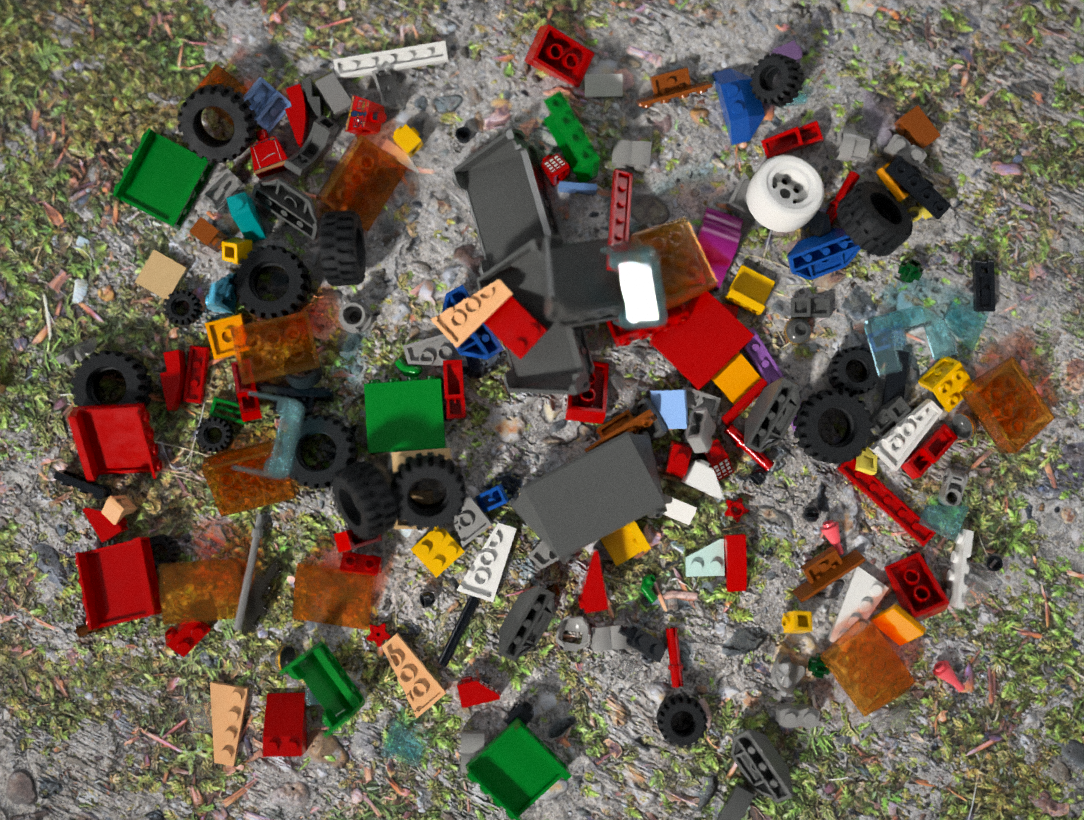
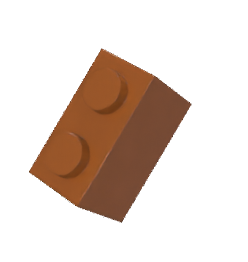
M918 105L894 123L899 135L905 137L911 145H916L922 149L941 136Z
M202 217L198 219L189 231L217 253L220 250L222 251L221 241L230 239Z

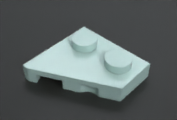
M719 538L717 541L685 556V576H725L724 539Z

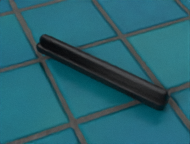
M470 595L438 660L439 665L443 667L448 665L479 602L478 597Z

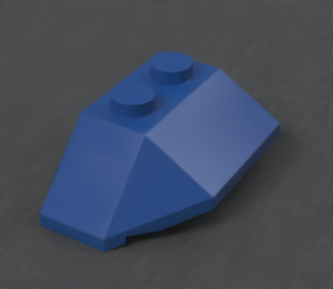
M731 68L712 73L731 145L749 142L765 116L761 100L756 99V94H753L751 91L753 89L750 86L752 78Z
M833 228L831 232L822 237L814 235L798 241L787 257L792 274L813 280L845 268L861 249L860 246L855 245L852 239L845 234L844 229Z
M463 284L446 294L441 313L470 297ZM483 323L456 350L459 355L488 360L503 351L504 348L495 334Z

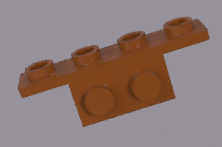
M683 67L650 76L653 95L635 101L639 107L649 108L653 106V103L659 101L660 103H667L674 97L679 99L689 97V93H705L708 91V88L713 86L709 81L691 85L688 67Z
M651 409L636 418L632 416L629 410H626L596 429L601 439L587 447L585 452L587 453L625 432H633L635 435L644 427L652 425L657 418Z
M831 546L800 567L808 581L792 592L803 603L858 567L866 559L856 549L840 558L837 550Z

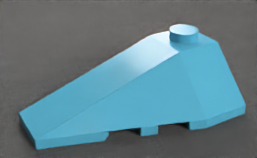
M230 273L211 284L209 294H207L205 300L207 309L215 312L235 314L237 296L234 290L237 288L233 285V279L237 278V274Z

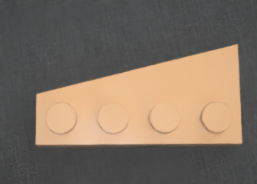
M498 279L430 320L456 348H459L514 293L501 279Z
M396 633L382 645V648L398 677L397 679L417 719L444 696L447 691L402 637Z
M215 681L210 682L214 763L230 766L236 764L249 687Z

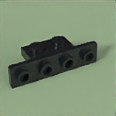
M897 156L885 169L935 219H940L950 208L951 204L933 188L934 185L929 180L924 179L920 175L921 172L914 166H910L901 156Z
M256 383V390L259 396L275 397L273 405L274 414L308 416L313 414L315 400L334 402L335 399L333 389L327 387L297 389L290 384Z

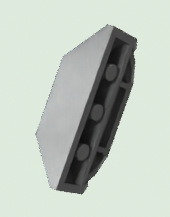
M281 177L254 185L253 200L313 241L316 240L320 226L314 202L309 196Z
M781 377L763 388L745 420L744 445L761 453L766 448L782 440L797 411L800 409L798 384Z
M537 585L518 596L500 627V655L516 661L520 656L525 655L536 647L555 614L553 592Z
M751 729L734 735L731 757L752 788L764 796L772 798L776 803L792 798L794 793L789 769L767 735Z

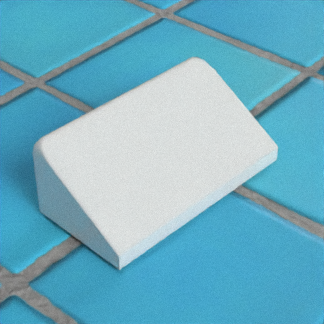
M586 74L584 77L585 98L622 97L623 74Z
M664 494L667 512L664 515L689 525L697 511V507Z

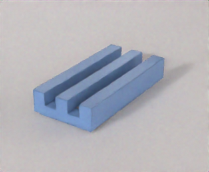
M559 181L558 192L596 195L597 184Z

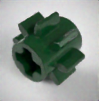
M909 259L907 263L902 261L898 268L900 278L907 283H912L914 279L919 281L924 270L921 268V263L915 259Z
M816 653L815 657L811 656L809 658L808 671H812L814 677L823 679L824 674L829 675L831 661L827 660V656Z

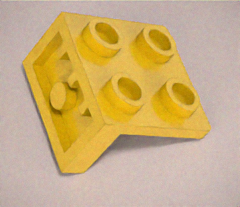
M741 265L724 299L758 316L765 308L764 304L775 281Z
M946 355L918 380L920 386L935 394L946 412H950L975 388L974 383L962 364Z
M635 521L600 539L616 566L642 551L646 552L651 549Z

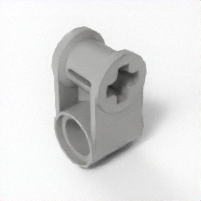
M950 468L945 470L938 494L940 504L943 506H956L960 504L968 482V474H959L953 472ZM948 493L952 494L953 499L951 502L947 500Z

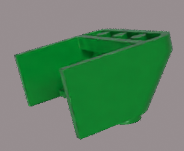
M321 641L279 671L280 675L288 671L292 679L298 681L303 679L325 710L322 713V721L326 727H329L323 734L325 738L350 721L365 705L364 697L327 645Z

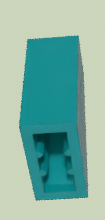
M245 192L227 197L226 200L231 216L245 239L252 240V243L267 239L257 202Z

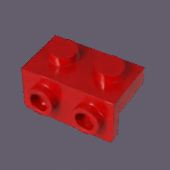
M343 552L339 569L343 572L378 576L379 573H382L383 563L382 557L375 555Z
M190 609L179 618L174 627H170L166 631V646L185 657L211 630V627L198 618L194 610Z

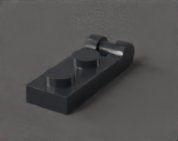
M972 259L973 312H994V260L985 259V261H980V259ZM981 268H985L986 273H981Z
M67 470L56 471L53 477L59 480L61 485L68 487L72 485L77 487L79 492L92 493L93 497L98 500L112 495L110 487L98 482H87L85 477Z

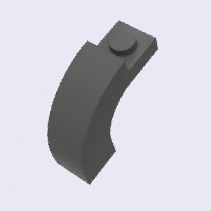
M324 115L315 120L304 145L298 152L285 160L284 166L299 176L304 173L309 175L319 165L331 147L339 124Z

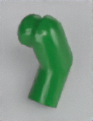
M402 357L395 361V365L406 377H418L423 372L421 365H407Z
M647 574L642 579L640 589L651 604L658 599L652 590L656 578L652 574Z

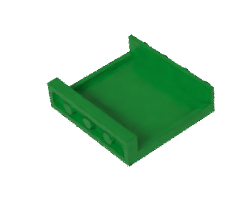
M560 90L543 100L551 114L544 118L543 121L578 182L587 183L597 177L600 158Z
M148 128L147 132L141 137L138 149L134 150L130 164L124 168L123 177L115 185L113 196L180 230L215 164L207 161L206 157L199 158L196 153Z
M434 375L426 376V380H419V377H407V381H400V378H390L388 382L381 383L380 379L369 380L368 384H364L368 453L447 448L442 395L443 380L438 379V376Z
M518 717L465 765L468 779L472 783L476 782L486 796L489 794L497 807H503L511 820H521L520 815L561 777L567 781L572 776L568 766Z

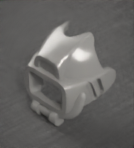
M569 615L561 620L557 627L555 639L563 647V651L567 652L568 650L577 653L579 649H583L589 644L591 638L589 624L581 616ZM564 631L582 633L581 643L564 642Z
M780 653L774 661L771 679L781 691L783 697L794 696L795 685L805 675L806 667L803 665H793L788 654L782 657Z

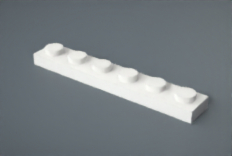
M440 41L333 59L336 78L343 80L373 75L372 71L374 70L384 72L386 67L390 71L449 62L446 42Z

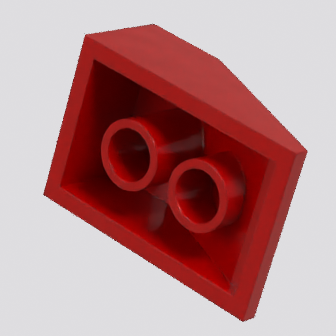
M547 24L539 27L524 61L539 71L579 88L595 53Z
M513 295L484 322L520 360L549 330Z
M594 362L595 369L588 381L590 383L588 391L576 395L567 394L565 420L603 424L607 407L609 363Z
M592 548L581 586V594L578 595L580 609L584 608L585 613L608 610L597 548Z
M920 552L884 567L900 607L915 620L920 622L947 609L950 602Z
M306 692L267 693L263 729V757L303 756L307 751Z

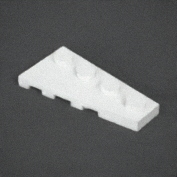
M926 399L870 446L869 449L889 468L897 472L943 411L932 400Z
M498 522L456 591L490 602L494 601L517 528Z
M959 528V532L955 535V550L951 553L950 557L952 562L951 568L946 575L948 582L943 592L950 602L949 606L964 610L965 603L961 602L962 594H966L967 591L964 577L969 574L970 567L966 559L971 556L974 531Z
M859 566L853 570L854 573L851 581L848 583L845 597L840 604L841 608L838 616H836L828 636V640L844 651L847 650L889 589Z

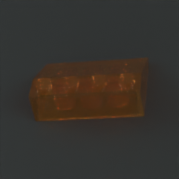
M355 135L315 199L333 211L353 210L357 212L360 216L363 230L368 232L408 168L363 135Z
M686 216L631 235L629 248L659 312L676 307L718 285Z
M308 311L230 328L243 385L320 368L314 332Z
M1014 356L1007 358L974 379L959 392L1001 453L1016 454L1055 418Z
M280 439L205 457L202 471L221 517L296 498L292 479L289 477L290 473L284 470L283 466L285 464L280 458L283 455V450H280Z
M241 558L159 564L163 625L236 618L243 585Z
M305 561L297 563L294 582L293 619L369 630L377 576L340 571L338 566Z
M862 618L857 620L820 655L822 661L864 717L903 695L916 682L880 630L870 620Z

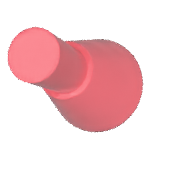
M833 520L824 522L820 530L837 550L838 554H844L840 543L839 523Z
M947 660L939 661L934 665L933 674L952 684L959 692L964 690L965 686L957 679Z

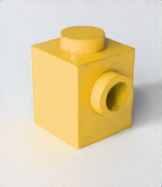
M405 124L403 127H398L393 133L394 136L392 138L394 142L409 158L424 146L419 138L420 133L413 126L409 128Z
M235 237L221 241L222 260L240 264L239 261L242 258L246 260L248 258L247 253L252 251V240Z
M810 611L783 613L782 627L784 628V633L803 634L812 632V613Z

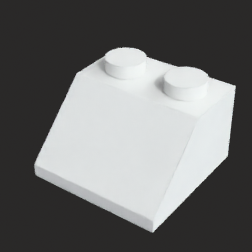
M701 459L691 461L687 473L681 482L714 498L722 499L723 494L714 469L709 467L710 463Z

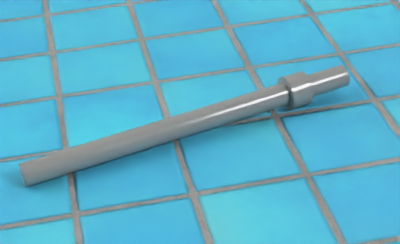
M257 514L255 528L251 532L252 542L233 630H242L259 542L264 533L262 528L265 515Z

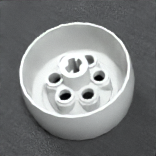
M792 155L774 156L761 165L753 175L747 188V205L753 217L766 228L776 232L795 231L804 226L817 213L823 202L824 185L816 169L803 159ZM782 180H785L787 185L783 184ZM793 189H797L799 193H795Z

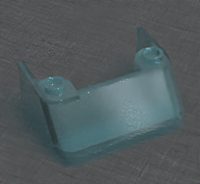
M632 241L600 248L601 253L610 255L609 265L611 269L620 273L625 310L620 312L618 319L613 320V324L625 329L665 325L667 323V314L658 256L654 248Z
M916 305L868 318L865 321L864 328L878 376L902 370L897 350L905 347L906 336L904 332L924 327L933 360L958 354L948 321L923 305Z
M248 391V395L278 401L279 427L273 455L266 460L263 470L233 465L232 469L275 479H286L292 472L304 415V406L297 400Z

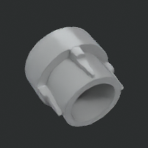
M842 127L837 136L834 159L845 162L849 160L864 161L869 151L870 136L860 134L856 129Z
M351 300L341 308L338 320L346 331L352 334H362L370 329L373 323V313L363 302ZM354 313H360L361 319L358 322H352V315Z

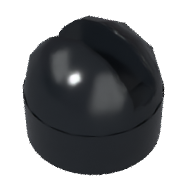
M460 127L457 129L456 138L460 143L466 144L470 142L471 132L469 128Z
M756 469L749 474V478L756 485L760 486L765 481L766 474L763 470Z
M807 507L803 511V518L808 522H815L819 518V512L814 507ZM807 513H816V517H809Z
M990 556L985 562L987 569L993 572L999 571L1003 566V562L998 556ZM994 559L997 560V562L991 568L990 564L993 562Z
M420 593L422 607L427 608L435 603V595L433 593Z

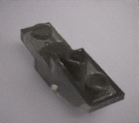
M279 560L274 561L266 574L260 572L256 574L252 581L242 625V635L246 636L254 633L259 626L257 621L268 612L270 607L267 605L271 600L264 596L270 594L274 587L272 586L275 579L278 580L284 571L282 569L283 562Z

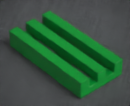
M219 397L213 398L209 415L244 425L248 424V421L243 422L242 419L215 412V409L241 415L240 411L217 405V401L239 407V403Z

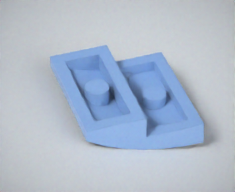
M259 77L243 96L245 101H250V109L255 110L256 116L254 120L257 121L260 127L267 130L268 133L286 113L285 109L292 106L285 96L274 89L262 77Z
M686 389L650 390L651 403L659 412L667 429H687L689 421Z

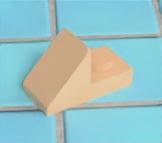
M125 495L110 496L102 509V514L111 523L116 525L126 514H133L138 507Z

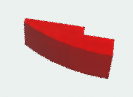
M301 84L286 88L292 107L286 108L285 111L297 144L301 148L308 138L309 109L305 91Z
M814 121L798 128L797 126L764 139L761 143L766 158L770 159L774 156L785 155L823 142L824 139L818 122Z
M182 350L163 353L167 372L160 373L167 411H178L184 393L186 360L185 353Z
M251 360L231 363L243 422L262 418Z
M462 359L444 360L446 419H467Z
M943 424L924 440L900 467L912 480L921 477L933 463H936L958 437L946 424Z
M725 534L726 592L746 591V534Z

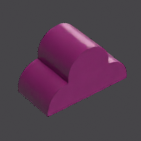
M706 207L684 271L692 280L691 282L716 291L720 289L740 240V231L743 224L742 218Z

